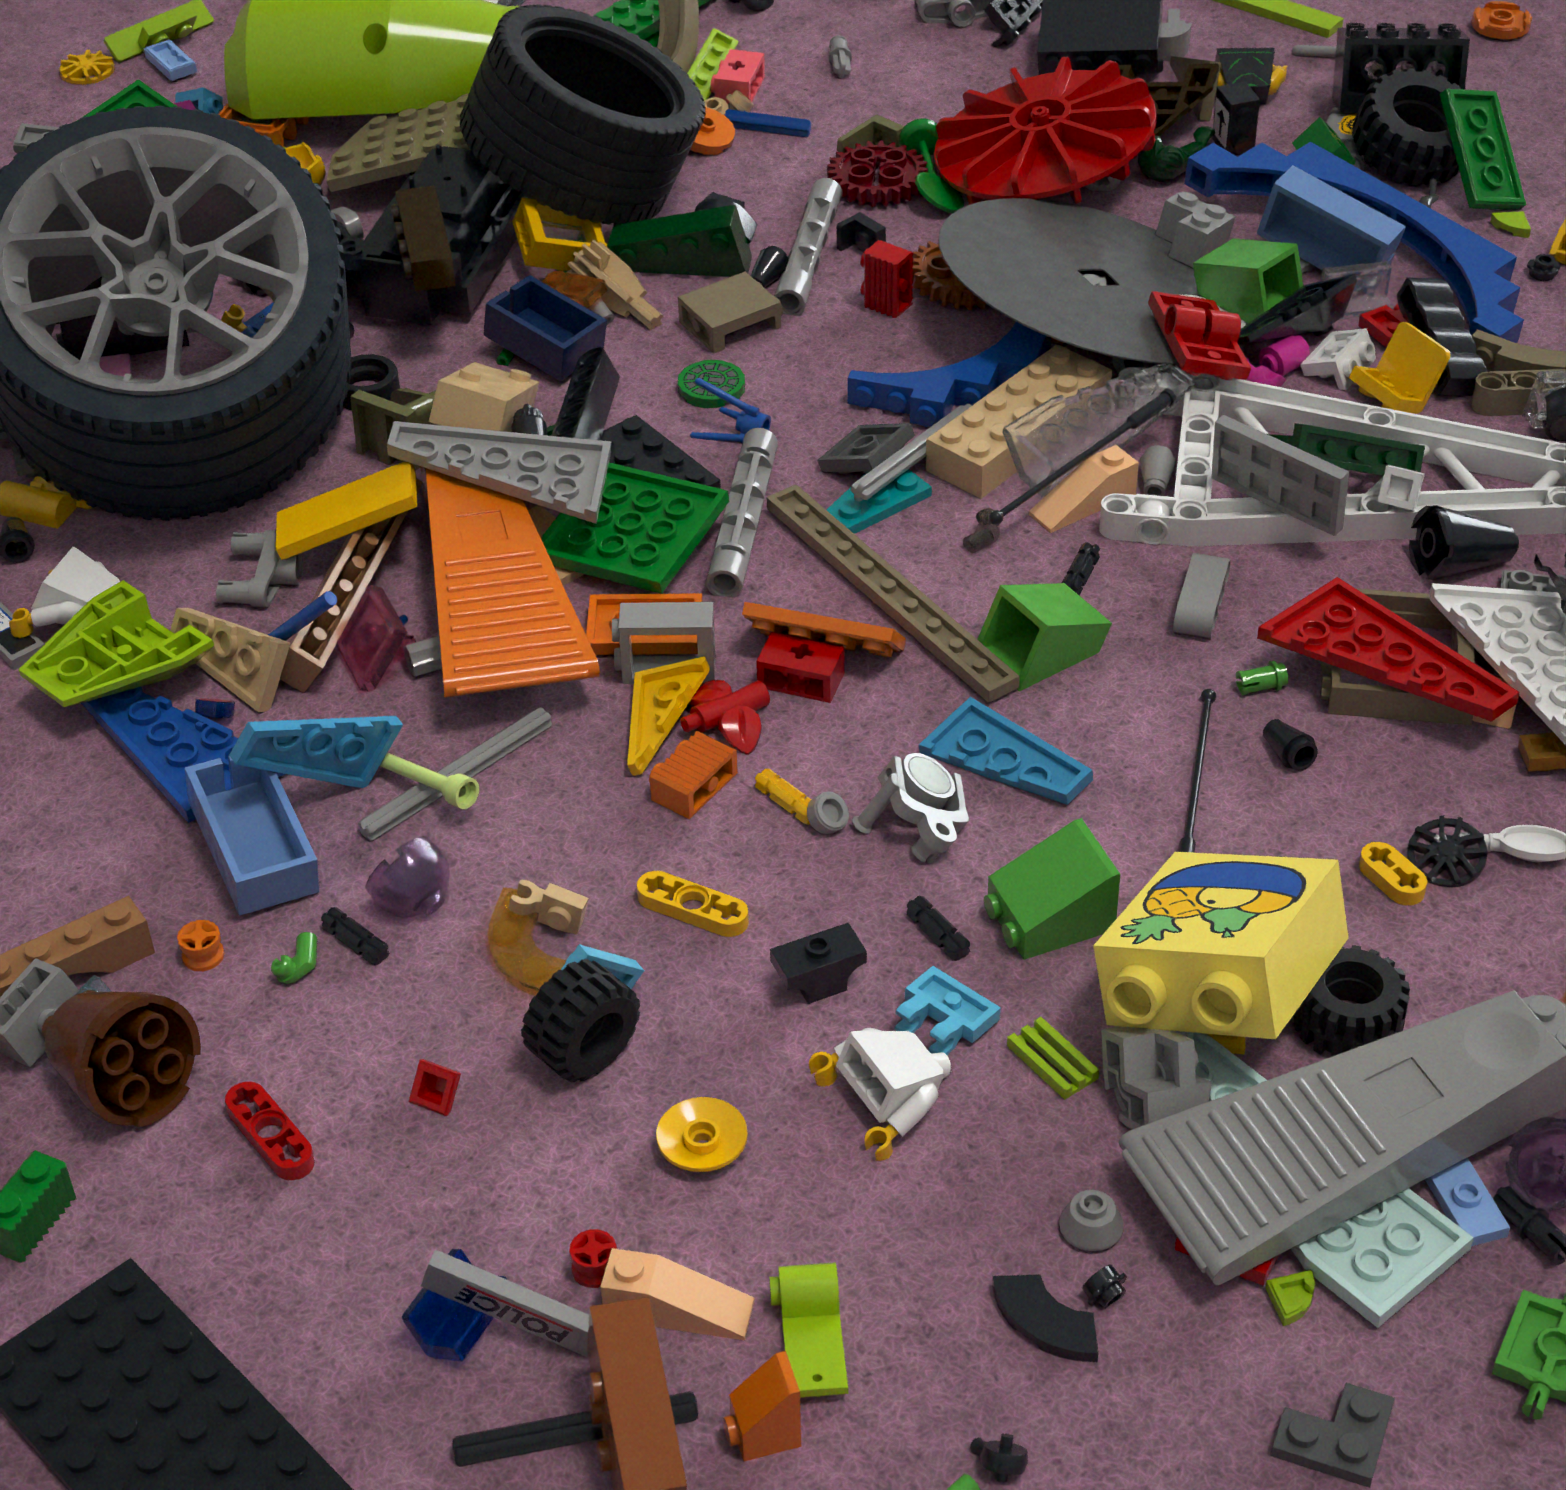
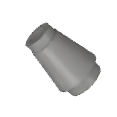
M1160 445L1151 446L1146 449L1140 458L1145 495H1165V490L1176 464L1171 450L1167 447Z

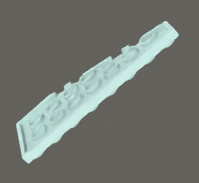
M1187 1032V1037L1194 1039V1046L1198 1053V1065L1195 1069V1075L1212 1081L1209 1101L1267 1081V1079L1208 1034ZM1407 1188L1291 1248V1250L1306 1271L1311 1270L1313 1276L1378 1328L1471 1249L1474 1237L1411 1189Z

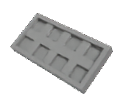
M1224 414L1215 421L1212 479L1333 536H1336L1343 529L1349 471Z

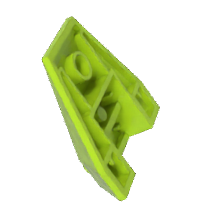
M122 580L93 597L18 670L20 676L61 706L68 707L170 679L199 661L214 647V642L191 625L186 626L175 634L152 619L145 594Z

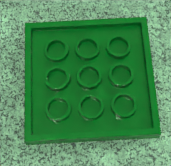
M609 462L597 524L560 512L542 535L541 540L555 567L662 594L729 503L728 490Z

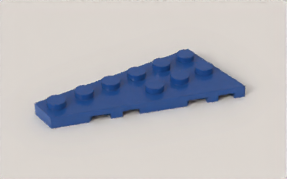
M141 687L81 703L188 823L196 820V817L188 802L185 767L221 758L225 791L231 790L228 756L238 740L234 736L233 730L192 710L185 709L181 711L172 706L171 700L161 695L154 698L142 692ZM277 773L278 778L285 775L283 773Z

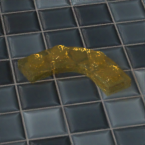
M503 887L489 923L488 940L491 957L494 964L507 977L508 982L518 989L536 996L540 990L539 988L555 972L562 969L566 960L547 955L535 945L532 938L539 913L518 915L510 911L508 908L512 895L520 898L525 897L517 894L518 889Z

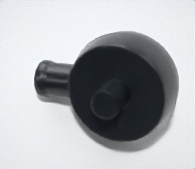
M1001 1434V1441L986 1442L979 1437L975 1438L970 1446L971 1452L981 1456V1465L985 1469L996 1473L995 1480L1007 1482L1008 1475H1020L1025 1472L1028 1464V1452L1024 1447L1013 1443V1435Z

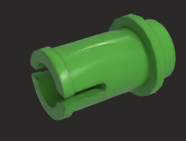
M1274 660L1269 661L1268 666L1245 671L1240 670L1235 675L1236 679H1241V681H1236V685L1242 696L1272 688L1280 691L1282 686L1288 684V673L1283 663H1276Z

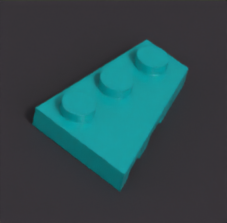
M908 469L868 500L856 501L850 487L827 511L851 532L856 534L932 496V486Z

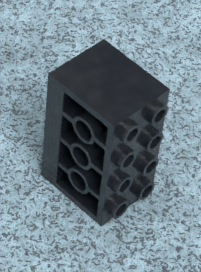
M1346 23V28H1338L1332 99L1341 113H1358L1370 85L1380 76L1387 75V73L1395 70H1400V72H1403L1405 69H1415L1416 72H1421L1422 70L1430 71L1432 75L1437 77L1439 75L1444 76L1449 83H1456L1461 89H1465L1470 39L1460 28H1457L1456 24L1441 23L1438 24V28H1426V24L1409 23L1407 28H1395L1393 23H1377L1376 28H1364L1365 24ZM1374 60L1371 66L1365 67L1367 63ZM1401 61H1404L1400 67L1396 68ZM1435 61L1431 67H1428L1431 62Z

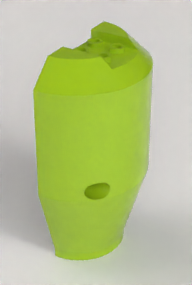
M248 0L237 16L234 33L225 44L224 71L229 107L251 119L389 114L399 113L409 108H415L416 110L428 108L430 104L437 101H445L446 103L456 101L460 96L469 94L500 18L508 11L520 6H504L484 0Z

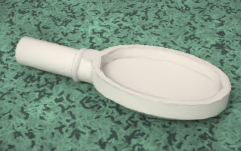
M1515 825L1503 829L1500 833L1483 834L1488 852H1506L1516 858L1531 862H1551L1566 858V833L1557 829L1538 825ZM1461 832L1460 837L1470 834L1466 832ZM1477 843V844H1474V845H1471V846H1467V847H1464V848H1465V849H1469V848H1479V845H1478V843Z

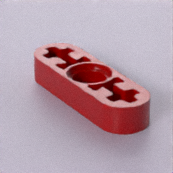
M241 1082L231 1087L225 1096L229 1118L276 1175L285 1180H298L307 1176L315 1164L312 1146L260 1084L255 1082ZM243 1100H247L249 1103L254 1102L257 1113L252 1116L251 1110L247 1105L239 1103ZM269 1125H276L282 1128L277 1135L270 1138L258 1135L262 1128ZM287 1145L288 1151L295 1158L300 1157L301 1159L293 1162L290 1158L285 1160L283 1147Z

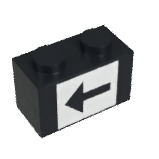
M1246 82L1217 86L1213 121L1215 134L1212 136V139L1216 145L1234 155L1245 153L1255 147L1260 99Z

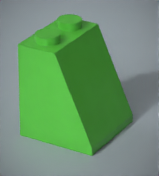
M1233 238L1193 262L1198 294L1206 299L1215 300L1219 307L1228 312L1239 314L1240 319L1247 323H1250L1303 286L1298 244Z
M1065 583L1000 585L977 640L1020 676L1019 688H1017L1020 692L1099 653L1112 623Z
M1080 818L1072 821L988 876V895L984 896V906L988 916L992 920L997 918L1002 925L1003 937L1008 947H1016L1023 960L1103 935L1117 918L1120 872L1083 819Z

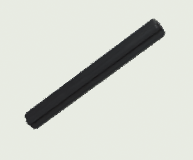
M688 1391L669 1395L675 1424L695 1421L698 1418V1406L693 1392ZM584 1411L455 1436L452 1441L456 1464L463 1466L603 1439L601 1424L592 1425L590 1412Z

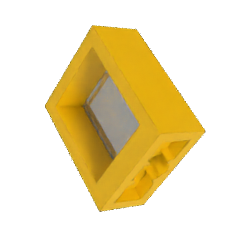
M522 197L512 221L525 266L569 271L572 268L567 265L568 262L574 261L575 255L573 253L583 250L582 245L584 243L590 247L591 241L595 240L597 243H603L606 247L608 245L605 243L602 234L601 222H590L588 219L582 220L576 216L563 214L562 211H555L547 205L544 206L537 203L535 199Z

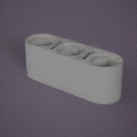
M1200 553L1192 554L1176 608L1173 632L1212 638L1211 632L1215 628L1219 613L1218 606H1221L1225 592V582L1227 583L1229 577L1230 558Z

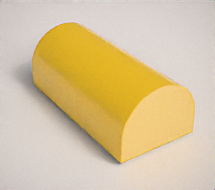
M8 480L0 484V515L18 517L23 521L58 529L76 509L75 500L69 494Z

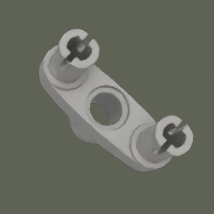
M914 0V3L918 6L919 15L927 23L953 22L959 27H966L973 23L975 19L988 16L984 9L992 0ZM962 5L966 6L964 11H962L959 14H955V11L958 7Z
M265 530L264 533L233 532V537L231 538L233 555H260L255 577H252L250 581H218L216 597L219 604L241 603L250 604L251 607H269L281 585H300L297 579L298 576L303 575L302 555L300 553L281 560L276 552V530Z

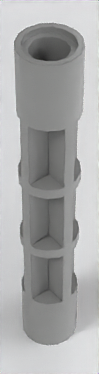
M820 178L811 187L805 205L803 220L797 228V237L788 255L789 261L786 270L780 278L774 297L780 300L783 314L799 316L803 313L812 288L814 272L820 264V253L828 239V229L835 217L842 196L840 185L830 178Z
M764 428L751 429L743 438L728 495L729 503L724 510L706 579V586L714 596L736 597L743 588L778 447L776 436Z

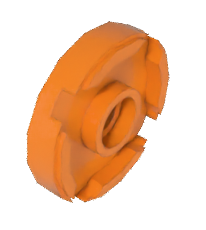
M1492 1L1486 3L1484 8H1480V6L1475 8L1471 23L1478 33L1487 37L1515 39L1529 32L1532 17L1529 11H1520V6L1515 3Z
M705 107V119L690 150L704 155H718L724 149H729L732 146L735 129L733 123L725 115Z

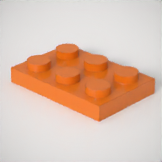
M702 593L590 594L586 636L595 655H614L615 648H620V643L612 641V619H619L620 603L702 602ZM631 635L632 655L698 654L697 635Z

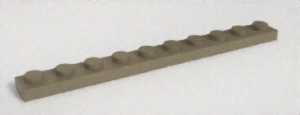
M797 484L767 497V509L988 703L1019 688L1020 676Z

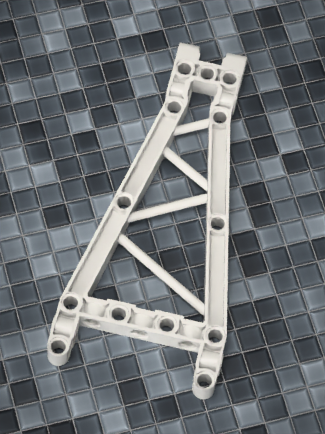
M1143 367L1124 368L1118 375L1117 404L1119 407L1129 411H1137L1159 396L1161 391L1169 388L1175 393L1177 402L1170 407H1166L1158 414L1182 416L1174 497L1121 493L1105 496L1101 501L1099 530L1108 539L1143 542L1144 544L1153 545L1166 544L1189 547L1416 539L1417 528H1411L1415 516L1423 507L1434 505L1509 525L1517 535L1566 534V443L1236 378L1233 380H1223L1215 375L1201 374L1193 376L1181 370ZM1224 414L1265 434H1269L1266 431L1268 430L1293 435L1294 425L1299 423L1424 445L1425 450L1422 462L1445 466L1466 490L1420 491L1416 509L1413 511L1377 502L1383 481L1382 477L1366 493L1347 494L1343 529L1336 536H1333L1252 497L1211 499L1215 421ZM1470 472L1535 485L1532 488L1485 489Z

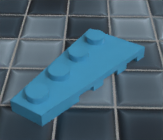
M971 696L919 744V752L1066 805L1093 781L1092 769Z
M397 716L247 722L229 756L236 765L364 788L371 782L403 724Z

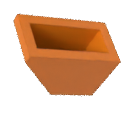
M782 1351L775 1353L729 1394L730 1415L723 1417L724 1430L729 1446L739 1445L744 1462L802 1447L800 1390L787 1353Z

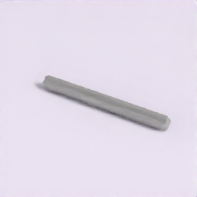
M968 403L965 406L960 405L853 483L851 491L854 493V499L856 501L868 500L926 457V439L972 405Z
M542 707L534 709L446 765L437 773L447 777L461 773L472 778L551 727V715ZM418 783L361 819L358 823L359 831L367 840L374 841L443 796L442 792Z

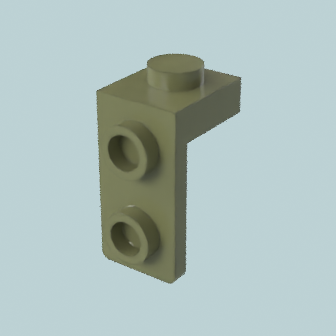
M876 114L838 138L837 151L844 153V147L855 149V143L867 146V141H871L873 145H878L880 141H883L884 145L896 142V147L899 148L901 147L899 135L904 126Z

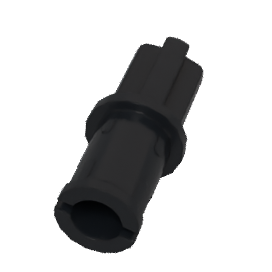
M1513 1186L1500 1187L1496 1191L1493 1200L1502 1215L1518 1229V1236L1523 1240L1528 1238L1555 1265L1564 1263L1565 1259L1559 1253L1562 1251L1566 1255V1234L1549 1220V1213L1544 1208H1536Z

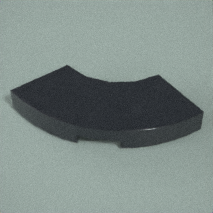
M1041 1274L993 1276L992 1286L997 1305L1008 1324L1015 1331H1020L1028 1339L1038 1344L1039 1349L1049 1354L1074 1361L1098 1362L1099 1352L1093 1312L1073 1310L1057 1302L1046 1290Z

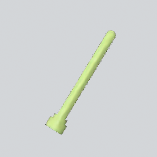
M388 752L380 764L382 768L441 791L445 800L458 808L467 809L477 800L479 784L474 778L458 773L447 777Z

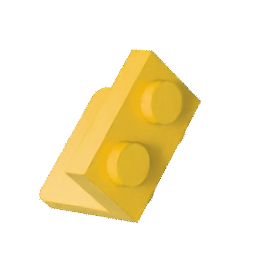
M1401 322L1398 324L1377 367L1354 366L1348 378L1359 385V392L1381 401V407L1418 414L1423 411L1450 359V352L1412 324Z

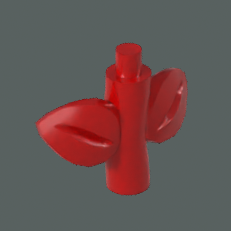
M711 680L702 683L689 702L693 706L690 709V714L680 719L681 726L685 732L697 729L699 732H705L719 727L723 737L734 748L749 755L755 750L762 730L760 717L755 711L769 705L770 695L768 689L760 680L750 683L735 692H732L731 686L724 680Z

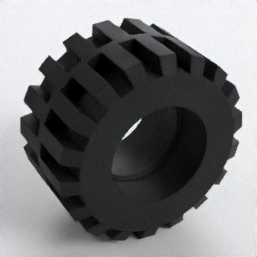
M1361 946L1342 947L1292 1016L1294 1018L1293 1025L1297 1032L1301 1031V1040L1305 1044L1313 1041V1050L1322 1055L1327 1050L1331 1052L1332 1057L1403 1031L1410 998L1409 982L1405 981L1406 975L1401 968H1394L1395 962L1392 959L1380 957V952L1370 949V951L1361 950ZM1341 1000L1354 1001L1360 1004H1351Z
M582 959L578 963L574 961L567 964L563 970L559 969L539 988L540 990L529 1003L528 1011L524 1014L522 1022L525 1024L521 1029V1036L524 1038L523 1043L525 1047L560 1077L569 1082L585 1081L593 1074H598L604 1070L626 1048L628 1041L636 1030L635 1025L639 1021L640 1012L638 1009L640 1007V1000L632 989L594 960L591 962L588 959Z

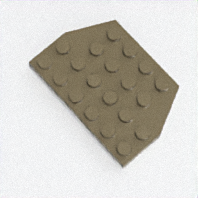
M468 94L460 96L456 101L448 103L437 101L430 104L428 108L420 110L409 108L401 111L396 116L388 118L387 116H377L371 119L332 155L327 176L330 192L415 172L429 151L435 149L436 145L469 149L460 128V114Z

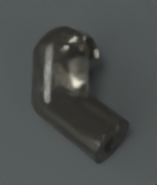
M991 508L977 512L976 520L979 523L977 531L963 538V546L972 554L995 543L1000 536V524L994 525L989 521V514L994 511Z

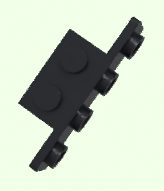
M992 0L986 6L984 12L1002 33L991 45L997 48L1003 42L1007 46L1019 36V32L1031 22L1030 19L1042 10L1043 0Z

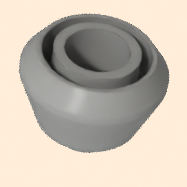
M1085 1190L1076 1194L1060 1215L1059 1227L1063 1237L1074 1247L1085 1251H1101L1112 1247L1119 1241L1123 1234L1124 1222L1116 1204L1109 1195L1098 1190Z

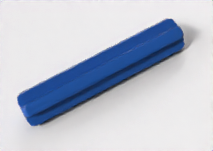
M732 109L726 110V114H724L733 123L734 128L808 137L811 132V121L809 119Z

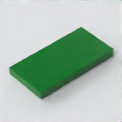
M1446 88L1440 93L1469 208L1522 209L1526 206V201L1497 91Z

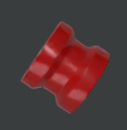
M589 1229L579 1233L570 1243L571 1271L574 1279L580 1285L588 1288L601 1287L611 1249H617L614 1238L608 1232L600 1229Z

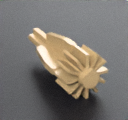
M592 240L590 247L584 243L582 245L583 250L573 253L575 255L574 261L567 264L572 269L566 272V274L570 277L569 280L585 294L598 295L610 311L625 318L631 313L649 330L662 325L660 320L664 316L643 298L647 292L631 268L603 243H597L595 240Z

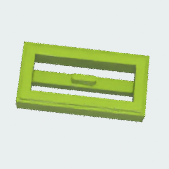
M1042 1017L1034 1020L1032 1028L1028 1024L1021 1028L1019 1036L1013 1033L1007 1037V1047L1064 1100L1099 1079V1069ZM1026 1043L1032 1044L1055 1068H1058L1073 1083L1069 1084Z

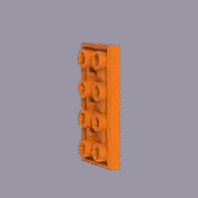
M744 602L742 615L752 622L751 628L760 630V633L764 635H770L771 632L783 634V631H785L790 636L818 642L819 638H824L827 643L843 646L844 649L855 651L856 644L863 645L862 649L869 650L870 654L889 658L892 657L893 651L901 653L905 648L906 638L893 628Z

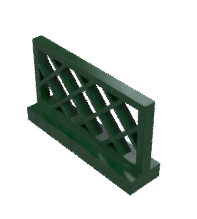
M1299 423L1294 425L1293 436L1268 434L1342 469L1384 476L1387 465L1421 472L1425 450L1424 445Z

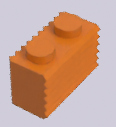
M695 731L694 736L691 735L689 740H683L677 745L674 754L671 753L670 758H666L664 763H657L653 767L649 776L651 800L690 819L738 773L737 750L699 731Z

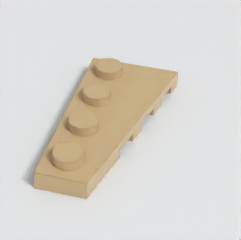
M176 608L170 629L171 632L175 634L186 626L191 625L214 642V647L195 664L257 712H266L271 709L290 642L191 608Z

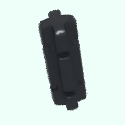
M1089 542L1081 545L1078 554L1067 571V575L1061 582L1065 583L1079 596L1083 590L1082 586L1086 584L1094 569L1093 565H1096L1100 558V548L1097 544L1091 545Z
M917 896L914 900H910L907 903V915L916 924L921 922L919 927L940 948L945 946L943 951L952 960H960L969 954L970 941L962 933L956 932L958 929L936 908H932L933 905L924 896Z
M331 907L328 912L322 914V927L332 935L337 933L336 938L357 954L364 953L363 958L372 965L380 964L389 956L387 943L377 936H373L372 932L353 918L347 917V914L339 908Z

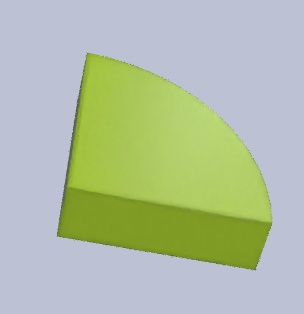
M1524 211L1492 213L1490 222L1496 229L1502 228L1513 232L1515 237H1530L1531 227Z
M1311 1270L1266 1280L1265 1289L1283 1326L1296 1322L1310 1308L1315 1287L1314 1276Z

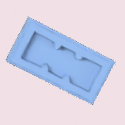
M171 40L144 48L145 58L170 81L197 72L196 63Z
M1468 1157L1425 1179L1446 1217L1474 1237L1472 1246L1508 1237L1510 1226Z

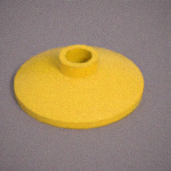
M696 1097L675 1104L661 1117L656 1130L657 1145L664 1158L678 1168L693 1172H708L729 1165L743 1152L748 1136L746 1121L738 1109L728 1102L711 1097ZM701 1140H706V1141H708V1142H706V1143H697L698 1141H701Z

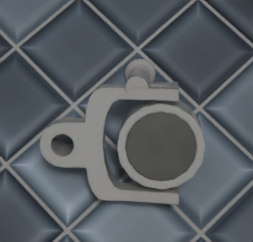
M911 753L906 755L903 761H901L900 757L894 756L877 777L882 785L881 789L860 816L852 818V823L856 829L862 833L869 834L872 830V825L891 802L894 812L899 817L916 824L918 827L920 838L912 846L914 855L924 863L927 859V863L931 864L940 852L943 853L948 850L957 838L956 833L960 832L969 821L961 775L954 773L951 776L939 762L924 754Z

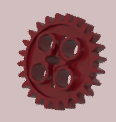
M867 141V146L855 143V149L844 147V153L837 151L836 158H830V164H827V178L835 180L842 189L841 198L847 196V202L849 203L859 200L860 206L870 202L871 207H875L877 202H881L887 207L890 201L898 205L901 198L910 201L911 195H920L915 185V178L921 172H928V168H926L927 161H923V155H916L915 149L907 151V145L897 148L896 142L884 145V142L880 141L878 145H873L871 141ZM881 161L879 169V184L877 186H874L876 176V162Z

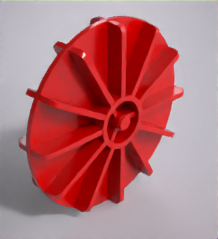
M1062 57L1055 72L1022 79L1016 67L1009 69L1012 83L987 94L971 89L963 93L965 108L954 117L942 118L938 121L936 130L939 139L935 145L934 156L941 178L957 191L966 194L969 205L995 199L1027 198L1034 200L1067 192L1074 203L1078 204L1082 202L1080 188L1106 176L1125 180L1130 176L1128 162L1140 151H1147L1153 148L1155 144L1154 129L1157 121L1156 108L1145 80L1141 78L1132 80L1122 76L1118 63L1109 60L1096 70H1072L1070 58Z

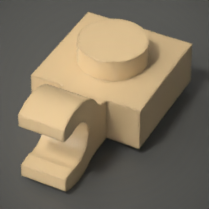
M520 880L517 894L525 898L512 895L508 908L510 911L518 915L539 913L538 922L546 924L553 929L577 935L584 920L589 898L549 883L546 890L531 881Z

